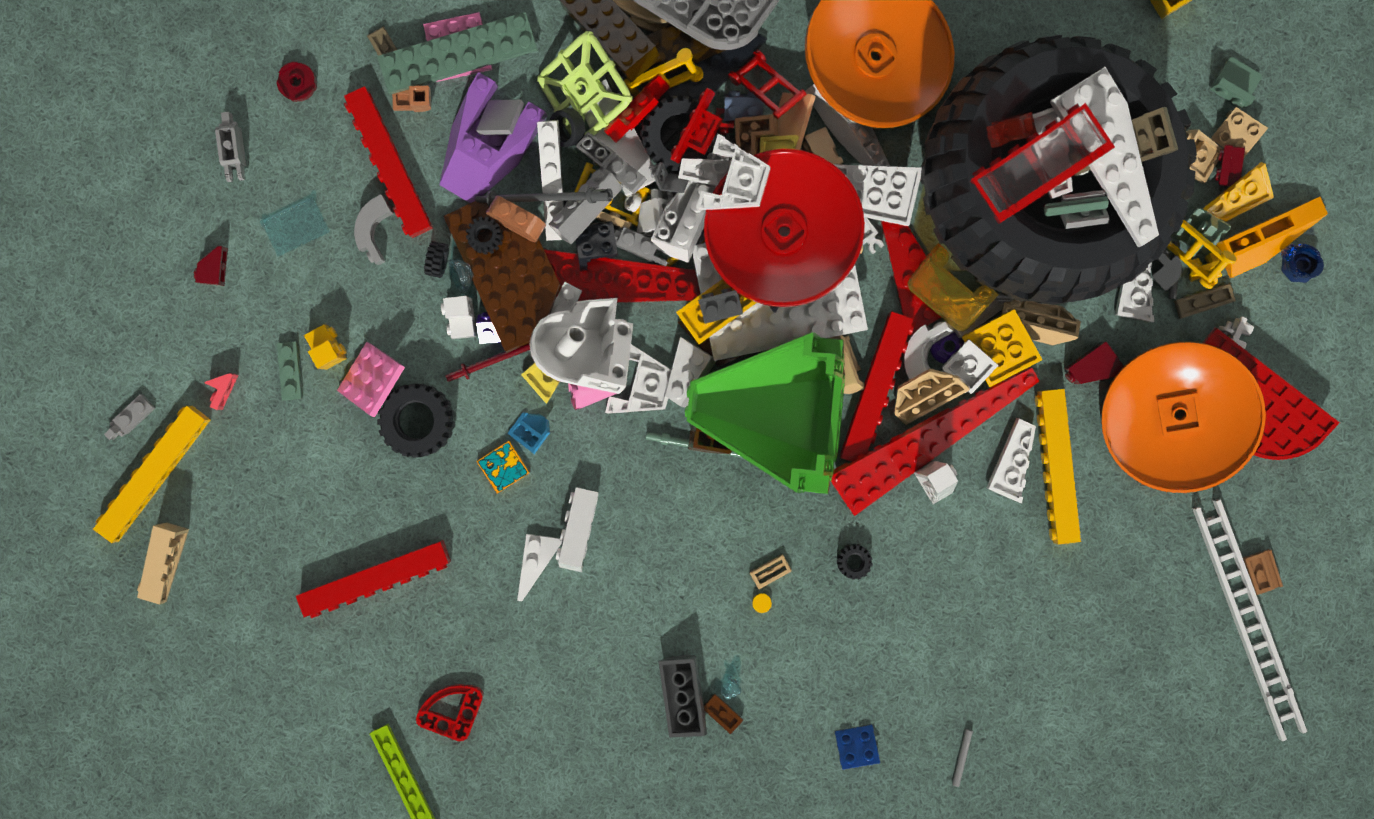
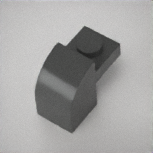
M1166 249L1158 259L1163 267L1152 276L1165 292L1178 282L1182 274V264L1179 257L1175 256L1170 260L1171 255Z

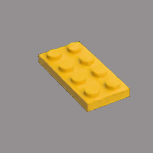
M723 279L676 312L698 344L704 342L738 317L734 316L707 324L704 323L698 300L702 299L704 294L713 293L715 296L721 294V290L731 288ZM738 293L743 313L757 303Z

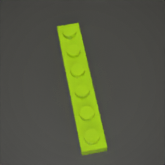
M389 724L371 731L369 734L411 819H435Z

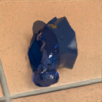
M1300 243L1296 246L1290 244L1281 252V271L1291 282L1307 283L1311 278L1319 276L1324 269V262L1320 252L1309 244Z

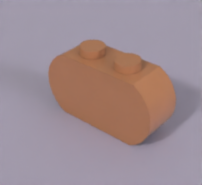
M496 196L486 211V214L491 219L532 242L538 240L546 227V224L540 218L501 196Z

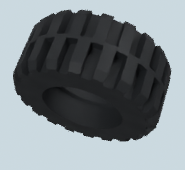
M670 96L658 101L659 103L642 120L640 136H642V144L653 162L656 164L663 162L666 169L680 171L681 161L678 164L671 160L672 151L661 140V127L665 120L673 115H684L689 118L691 112L697 108L699 101L688 96ZM714 136L705 155L692 148H688L682 158L708 159L707 156L709 153H712L714 149L712 146L716 142L717 137Z
M424 384L403 385L398 387L399 389L391 391L389 393L390 396L384 401L383 407L379 409L380 419H377V425H380L381 428L379 430L380 436L385 438L384 443L387 446H391V450L401 453L402 456L423 457L436 453L448 443L447 440L453 434L452 428L455 427V421H453L455 413L451 409V402L445 398L446 395L436 390V388ZM414 402L427 405L434 417L431 432L419 439L408 437L400 426V414L403 408Z

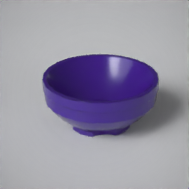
M953 332L935 342L930 348V352L936 361L945 364L963 346L964 340L958 338L956 333ZM948 340L952 341L955 345L952 352H947L944 349V343Z

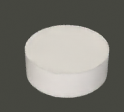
M635 193L627 196L624 202L625 209L635 212L641 204V195Z

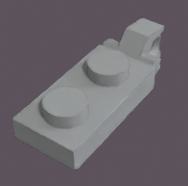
M140 394L110 423L111 428L104 435L109 440H114L118 435L123 437L129 434L155 407L143 394Z

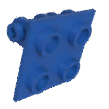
M872 725L835 731L842 770L880 763Z

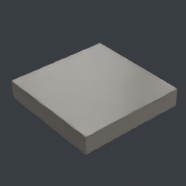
M521 99L489 100L476 130L478 134H512L524 106Z

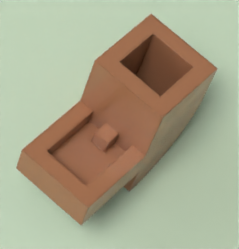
M409 86V90L392 94L394 111L424 112L431 109V88L429 86Z

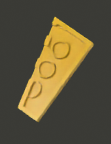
M1259 163L1203 209L1226 222L1274 198L1266 164Z

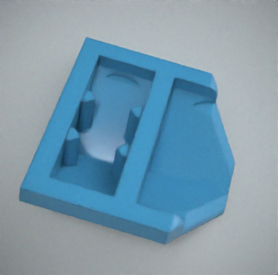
M522 413L508 434L535 454L550 434L549 420L540 414Z

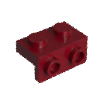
M1225 145L1224 150L1220 149L1219 161H1222V168L1217 169L1216 180L1220 181L1219 185L1232 186L1241 178L1245 148Z

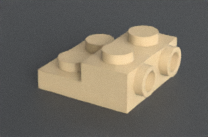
M1200 130L1186 131L1187 139L1195 140L1197 159L1190 165V169L1196 171L1195 179L1198 182L1206 183L1219 160L1220 149L1222 148Z

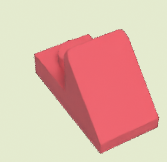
M229 373L204 382L217 389L210 399L211 408L223 410L239 375Z

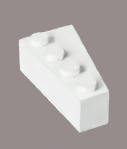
M931 461L914 473L932 504L952 494L958 482L956 478L958 474L952 465L949 466L947 463Z
M576 488L575 493L571 492L569 503L572 506L571 510L566 512L564 521L568 523L566 530L562 529L560 541H563L562 549L558 548L556 560H559L560 568L582 572V563L586 556L587 541L591 533V523L594 519L599 496L598 492Z

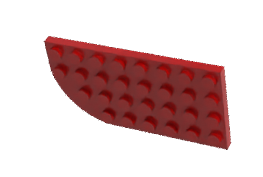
M1215 327L1202 342L1220 348L1237 358L1251 372L1261 389L1265 403L1266 418L1263 436L1254 456L1270 460H1286L1302 456L1318 447L1340 423Z

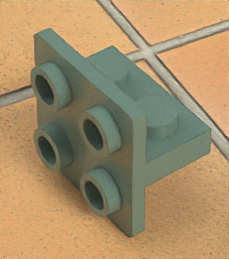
M1197 207L1186 220L1215 246L1231 229L1230 224L1200 207ZM1182 227L1175 233L1177 239L1186 243L1187 250L1197 240ZM1204 245L1198 250L1205 255H1208L1210 252Z

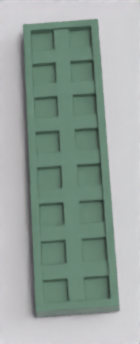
M526 12L382 54L377 56L388 93L392 95L408 90L409 86H422L538 50Z

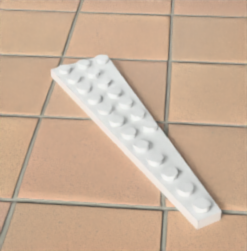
M682 158L678 178L717 186L720 180L728 173L732 160ZM833 164L846 175L854 186L862 204L864 217L904 226L910 225L922 168Z

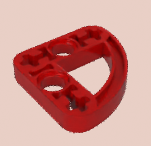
M466 684L442 688L431 695L422 705L416 716V723L421 728L456 741H464L468 738L484 697L483 691L479 687ZM474 691L477 692V696L480 698H476L473 706L466 705V702L470 704L472 700L470 694H473ZM452 694H466L457 719L429 710L434 703L443 697ZM470 709L473 712V717L471 719L464 718L463 710ZM425 714H427L428 719L434 720V718L437 717V720L434 723V727L431 726V724L433 723L431 721L423 723V719L420 718V716H424ZM440 720L447 721L448 729L441 730L438 727V722ZM462 722L467 723L463 730L466 734L458 736L459 732L456 729L459 730L461 728Z

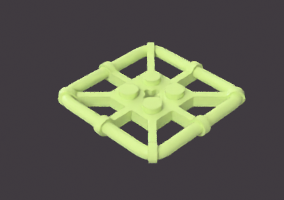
M585 31L565 50L559 51L558 56L537 77L541 89L554 108L553 112L566 109L572 105L573 109L579 112L585 122V114L590 109L599 121L587 131L593 136L602 128H606L632 102L630 91L615 68L616 64L613 60H610L591 31ZM591 44L604 64L596 73L589 64ZM582 45L581 64L575 68L569 58ZM561 63L569 73L562 81L548 77ZM609 72L622 94L606 91L599 79ZM548 84L560 87L567 99L560 104ZM581 84L585 86V92H581ZM604 97L621 101L607 115L603 114L597 104ZM564 117L563 124L571 135V125Z

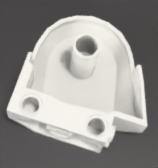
M617 298L577 301L571 310L552 313L539 321L532 332L529 343L531 356L536 366L543 373L557 381L620 394L627 383L633 323H629L624 319H615Z

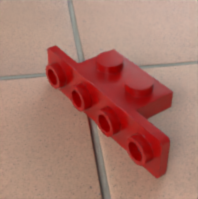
M657 74L630 102L627 108L604 129V132L617 143L629 130L632 131L659 103L657 100L670 86Z
M707 88L701 93L697 108L690 114L689 124L682 130L678 145H675L672 149L671 160L678 164L688 147L705 155L723 121L722 118L707 111L715 95V92Z

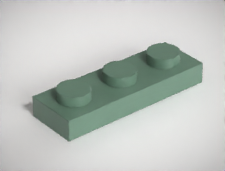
M298 342L277 343L282 401L303 399Z

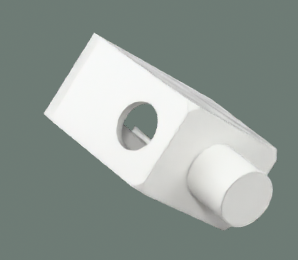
M659 189L651 190V200L641 203L637 233L649 237L653 236L664 209L670 202V200L662 199L663 191Z

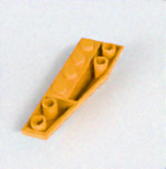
M1317 197L1219 241L1216 245L1217 248L1222 252L1228 250L1237 258L1234 264L1228 263L1225 267L1229 277L1233 278L1266 263L1325 217L1328 213L1321 197Z

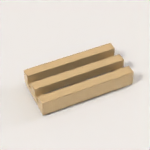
M781 554L749 573L758 589H761L790 573L792 570L784 555ZM780 560L783 561L781 564L773 567L772 569L764 572L763 574L757 577L755 576V574L775 564L776 562ZM784 566L786 567V570L778 573L777 575L769 578L768 580L762 583H759L760 579L768 576L769 574L777 571L778 569Z

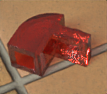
M1032 112L1004 118L986 127L991 148L999 147L1013 140L1029 137L1037 132Z

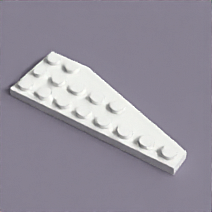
M1104 67L1051 100L1050 103L1060 120H1063L1068 115L1066 111L1077 103L1079 106L1086 103L1114 144L1115 148L1091 163L1089 167L1137 247H1141L1157 237L1159 233L1128 104L1108 70ZM1084 111L1071 119L1072 127L1090 152L1105 144Z

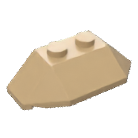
M1017 300L1005 302L1003 305L1002 314L1015 308L1028 334L1034 341L1056 345L1078 338L1081 321L1075 319L1062 306L1038 304L1034 301L1020 302Z
M928 369L898 386L894 414L907 425L969 391L970 387L959 376Z

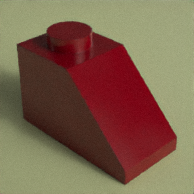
M217 246L197 263V268L194 269L195 283L225 286L228 248Z

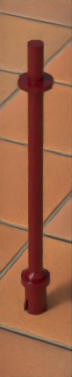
M527 343L509 353L502 352L467 367L462 363V369L445 375L446 379L450 382L465 376L468 380L470 379V373L530 350V345Z

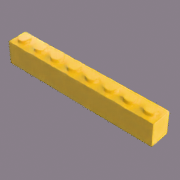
M1065 389L1037 391L1035 396V405L1039 407L1037 423L1038 426H1041L1039 442L1040 445H1043L1041 461L1042 464H1045L1046 471L1043 472L1044 483H1047L1048 490L1045 491V499L1049 502L1050 509L1047 510V518L1051 521L1052 529H1049V536L1055 544L1081 542Z
M194 406L182 407L179 410L177 419L171 422L165 429V435L154 443L155 448L151 453L145 455L140 468L132 472L131 480L120 488L118 497L108 504L106 513L100 515L96 520V526L93 530L110 543L120 541L211 419Z

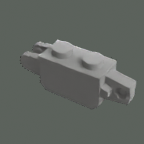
M222 112V123L219 124V127L215 128L219 162L224 167L225 178L228 182H233L232 168H236L240 181L245 180L244 167L246 166L242 130L238 127L237 122H234L232 113Z
M619 227L618 230L614 229L617 247L649 262L654 261L663 266L667 265L668 262L666 260L656 257L655 254L657 250L666 255L668 254L653 243L650 238L626 227Z

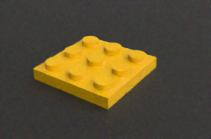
M1015 308L962 335L964 342L970 339L998 364V367L985 379L989 387L1043 360Z

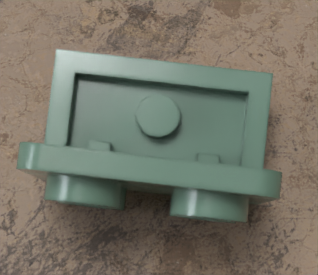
M1230 57L1224 64L1210 90L1243 109L1251 105L1256 98L1252 94L1262 79V75L1234 57Z

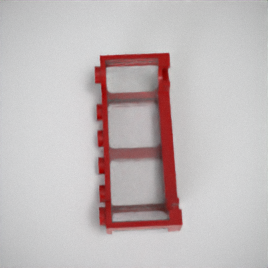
M1077 103L1066 111L1068 115L1060 122L1052 121L1045 126V132L1040 135L1037 132L1026 139L1027 144L1022 147L1018 144L1008 151L1009 156L1003 160L1001 157H998L989 164L991 168L989 167L985 170L984 167H981L973 173L974 178L970 182L976 186L994 213V218L998 224L1115 148L1086 103L1082 106H1079Z

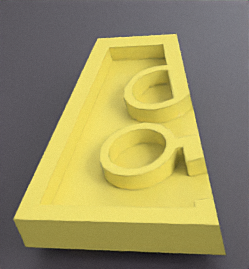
M535 363L521 374L546 404L560 381L543 373Z

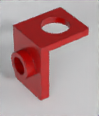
M716 108V116L720 117L724 113V109ZM730 120L729 123H721L717 133L721 135L733 133L734 121Z

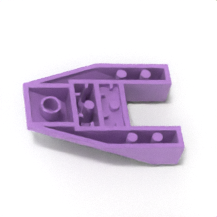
M480 72L477 73L468 88L453 122L439 184L469 203L474 202L476 196H483L519 165L538 133L537 122L545 121L547 117L544 110L528 101L518 118L512 134L508 136L505 134L479 135L476 131L480 123L479 118L498 88L495 81Z

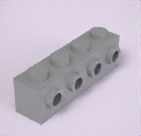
M600 167L592 174V177L586 184L579 188L578 192H586L589 188H610L614 198L623 187L610 171ZM568 200L564 208L554 215L549 226L562 240L572 244L610 201H597L590 204L587 200Z

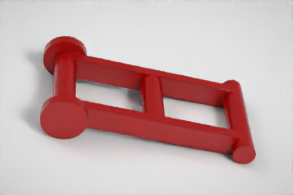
M756 50L753 52L754 57L736 73L731 71L728 77L734 85L742 84L774 112L773 115L776 119H779L806 96V92L803 89L798 90L766 63L764 54ZM757 64L772 76L759 89L743 77ZM778 82L794 95L780 108L764 95Z

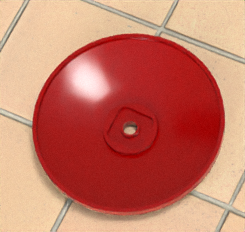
M775 149L753 155L771 168L760 207L706 210L704 237L710 260L728 286L754 302L774 307H791L818 300L833 291L845 280L860 255L864 239L865 222L859 196L852 183L839 168L813 153L796 149ZM728 173L720 180L713 194L722 195ZM787 227L790 233L787 236H781L779 229Z

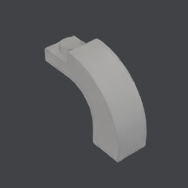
M382 194L365 204L357 216L354 227L355 242L359 251L365 252L368 250L366 253L371 263L374 262L377 265H381L386 261L375 243L374 232L377 225L383 219L394 214L388 201Z

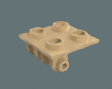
M1235 107L1233 111L1230 110L1227 113L1226 120L1214 133L1211 140L1225 148V145L1245 148V157L1268 128Z

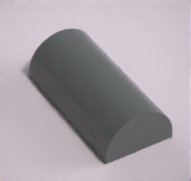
M681 655L658 661L669 738L707 735L697 656Z

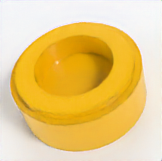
M759 593L754 596L752 605L757 612L765 613L771 608L772 602L767 594Z

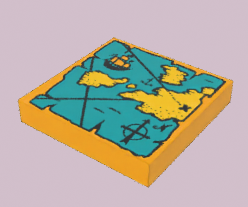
M510 441L477 461L496 493L501 492L530 473Z

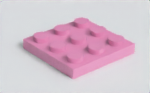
M480 12L423 24L427 41L483 25ZM488 65L482 68H478L472 71H468L462 74L438 80L436 82L476 74L478 72L481 73L485 71L492 70V66Z
M366 342L337 391L367 414L375 417L405 367L371 343Z

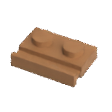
M1267 549L1263 552L1243 557L1256 595L1274 590L1277 587H1283L1272 550Z

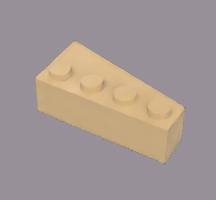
M168 522L153 525L143 574L137 589V598L159 605L167 601L189 529Z

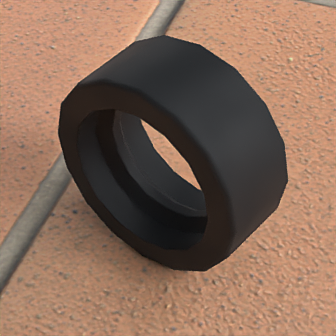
M573 108L558 110L550 117V120H559L561 147L577 145L585 136L584 120L579 112ZM564 117L571 125L572 133L570 138L567 137L563 130Z

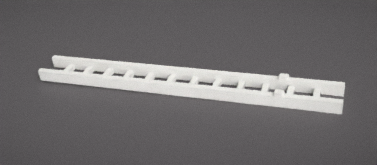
M1215 499L1213 503L1218 514L1217 517L1212 516L1204 519L1200 507L1192 509L1278 739L1285 741L1287 738L1281 722L1294 717L1299 732L1306 733L1307 729L1220 499ZM1221 522L1225 534L1212 539L1207 526ZM1227 540L1232 552L1218 556L1214 544ZM1234 557L1238 570L1225 574L1221 562ZM1240 575L1245 587L1232 592L1227 580ZM1247 593L1251 605L1238 610L1234 598ZM1254 611L1258 623L1245 628L1241 615ZM1261 629L1265 641L1251 645L1247 633ZM1267 646L1271 659L1258 663L1254 651ZM1274 664L1278 676L1265 681L1261 669ZM1281 682L1285 694L1272 698L1267 687ZM1287 700L1292 712L1278 717L1274 704Z

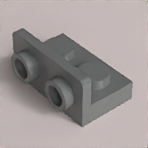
M732 288L723 289L721 294L715 296L713 293L704 294L702 299L698 300L705 324L743 314L738 292L733 291Z

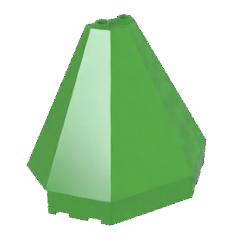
M812 332L691 381L690 386L687 388L689 402L688 406L685 407L687 422L796 493L815 492L828 494L829 483L834 473V462L837 461L845 387V374H843L845 366L844 340L820 338L819 335Z

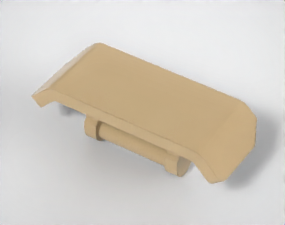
M843 335L831 337V339L844 340V394H852L864 390L865 384L859 380L856 372L861 370L860 365L858 366L850 344V337H844Z

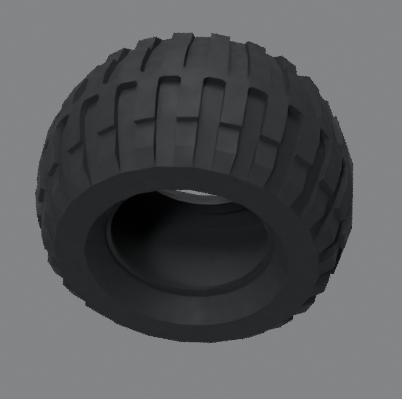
M1053 35L1038 38L1032 43H1029V40L1020 41L1005 48L997 55L988 56L977 65L973 71L959 81L935 114V121L928 132L923 146L925 159L921 165L920 182L925 187V196L923 197L925 212L927 216L931 215L935 224L933 231L939 244L943 243L953 254L951 259L961 270H967L975 276L974 279L988 290L1000 291L1006 297L1020 302L1034 301L1038 304L1049 305L1098 297L1116 289L1118 286L1133 281L1144 272L1147 266L1152 261L1159 259L1172 240L1171 234L1180 229L1188 210L1187 205L1189 202L1186 199L1191 198L1194 193L1196 171L1191 170L1190 165L1197 159L1195 140L1187 139L1186 129L1191 126V121L1185 109L1177 111L1172 98L1178 93L1168 82L1160 85L1153 77L1157 69L1145 60L1140 59L1135 62L1129 58L1130 50L1114 44H1106L1102 47L1101 40L1083 36L1062 38V35ZM1106 67L1125 98L1131 120L1159 108L1167 107L1178 150L1142 162L1159 235L1141 247H1137L1109 199L1108 208H1106L1109 215L1107 224L1084 226L1078 229L1054 228L1038 222L1024 212L1023 209L998 224L994 218V213L976 186L970 182L974 178L973 173L981 167H984L985 170L989 167L991 168L989 164L998 157H1001L1002 160L1004 159V150L1010 132L1015 125L1023 122V118L1053 108L1050 103L1051 100ZM1001 166L992 173V176L1011 204H1015L1016 201L1006 183L1004 168ZM986 179L979 180L978 182L1000 213L1005 210L1004 205Z

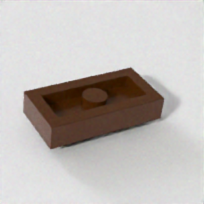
M716 693L704 704V711L730 735L743 721V718Z

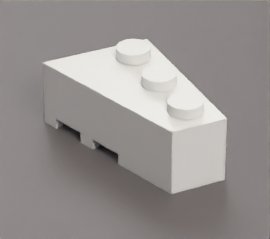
M680 337L665 396L681 407L688 406L687 388L690 386L691 381L709 374L716 362L713 356Z

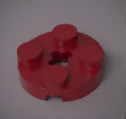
M290 62L280 69L276 84L280 93L293 102L305 101L317 89L316 76L307 65ZM295 77L301 79L299 86L292 85Z

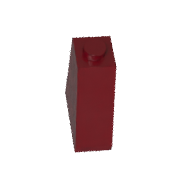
M1105 341L1097 344L1064 368L1066 372L1065 377L1070 383L1083 384L1113 378L1124 365Z

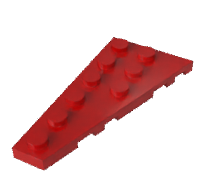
M881 221L902 315L913 319L912 323L915 324L911 334L913 335L923 325L928 326L944 316L939 308L940 306L955 304V302H932V294H949L909 227Z

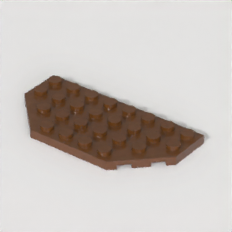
M474 201L443 217L505 352L509 353L530 342L532 332L539 321L551 314L554 300L561 285L539 238L536 242L529 241L498 223L504 239H501L502 245H498L499 249H494L492 254L490 252H487L488 254L481 252L480 254L474 250L466 239V235H468L466 230L470 229L468 225L470 223L473 224L474 219L479 220V217L484 219L489 217L486 214L489 208L488 204ZM482 229L478 234L480 242H487L492 237V232L489 229Z

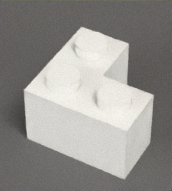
M468 296L443 298L444 303L441 304L442 315L449 319V324L446 327L447 334L451 335V339L477 337L472 298Z

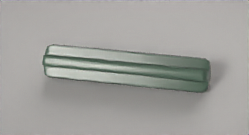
M1107 196L1047 203L1044 206V212L1046 216L1106 209L1108 208L1109 201Z

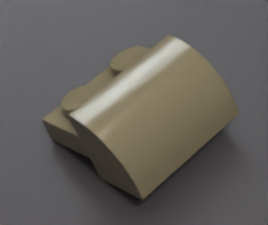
M1167 107L1159 108L1132 120L1141 162L1178 150Z

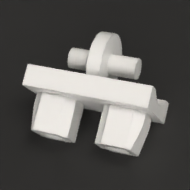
M1241 317L1235 318L1234 323L1227 321L1226 326H1219L1218 329L1245 349L1247 343L1239 340L1241 334L1250 336L1254 326L1247 322V318Z

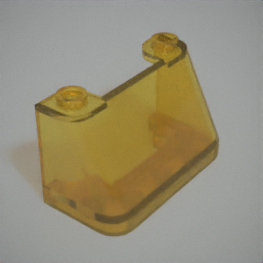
M938 243L911 275L907 285L911 292L954 329L965 331L999 294L987 286H980L974 293L944 268L949 260V254Z

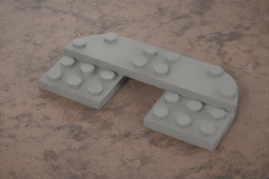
M780 0L633 1L708 47L719 50H732L748 44L757 36L758 30Z

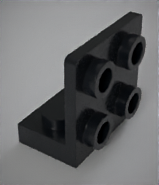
M613 222L590 224L575 240L580 271L588 270L587 262H591L590 259L618 255Z

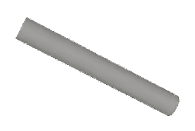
M965 729L952 785L956 787L960 786L973 730Z

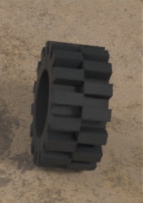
M479 217V220L474 219V223L468 225L470 229L466 230L468 234L466 239L469 245L480 254L481 252L483 254H488L487 252L494 253L493 250H498V245L503 243L501 239H504L502 229L495 220L489 217H485V219ZM482 229H489L492 232V237L487 242H480L478 240V234Z
M431 241L424 262L425 275L437 278L443 277L448 262L447 258L449 257L448 244Z
M851 544L846 545L845 548L840 550L841 552L837 555V565L845 577L859 580L861 577L867 576L868 572L870 573L873 563L872 557L866 548L861 545ZM853 554L859 555L862 560L860 567L857 569H851L847 564L849 556Z

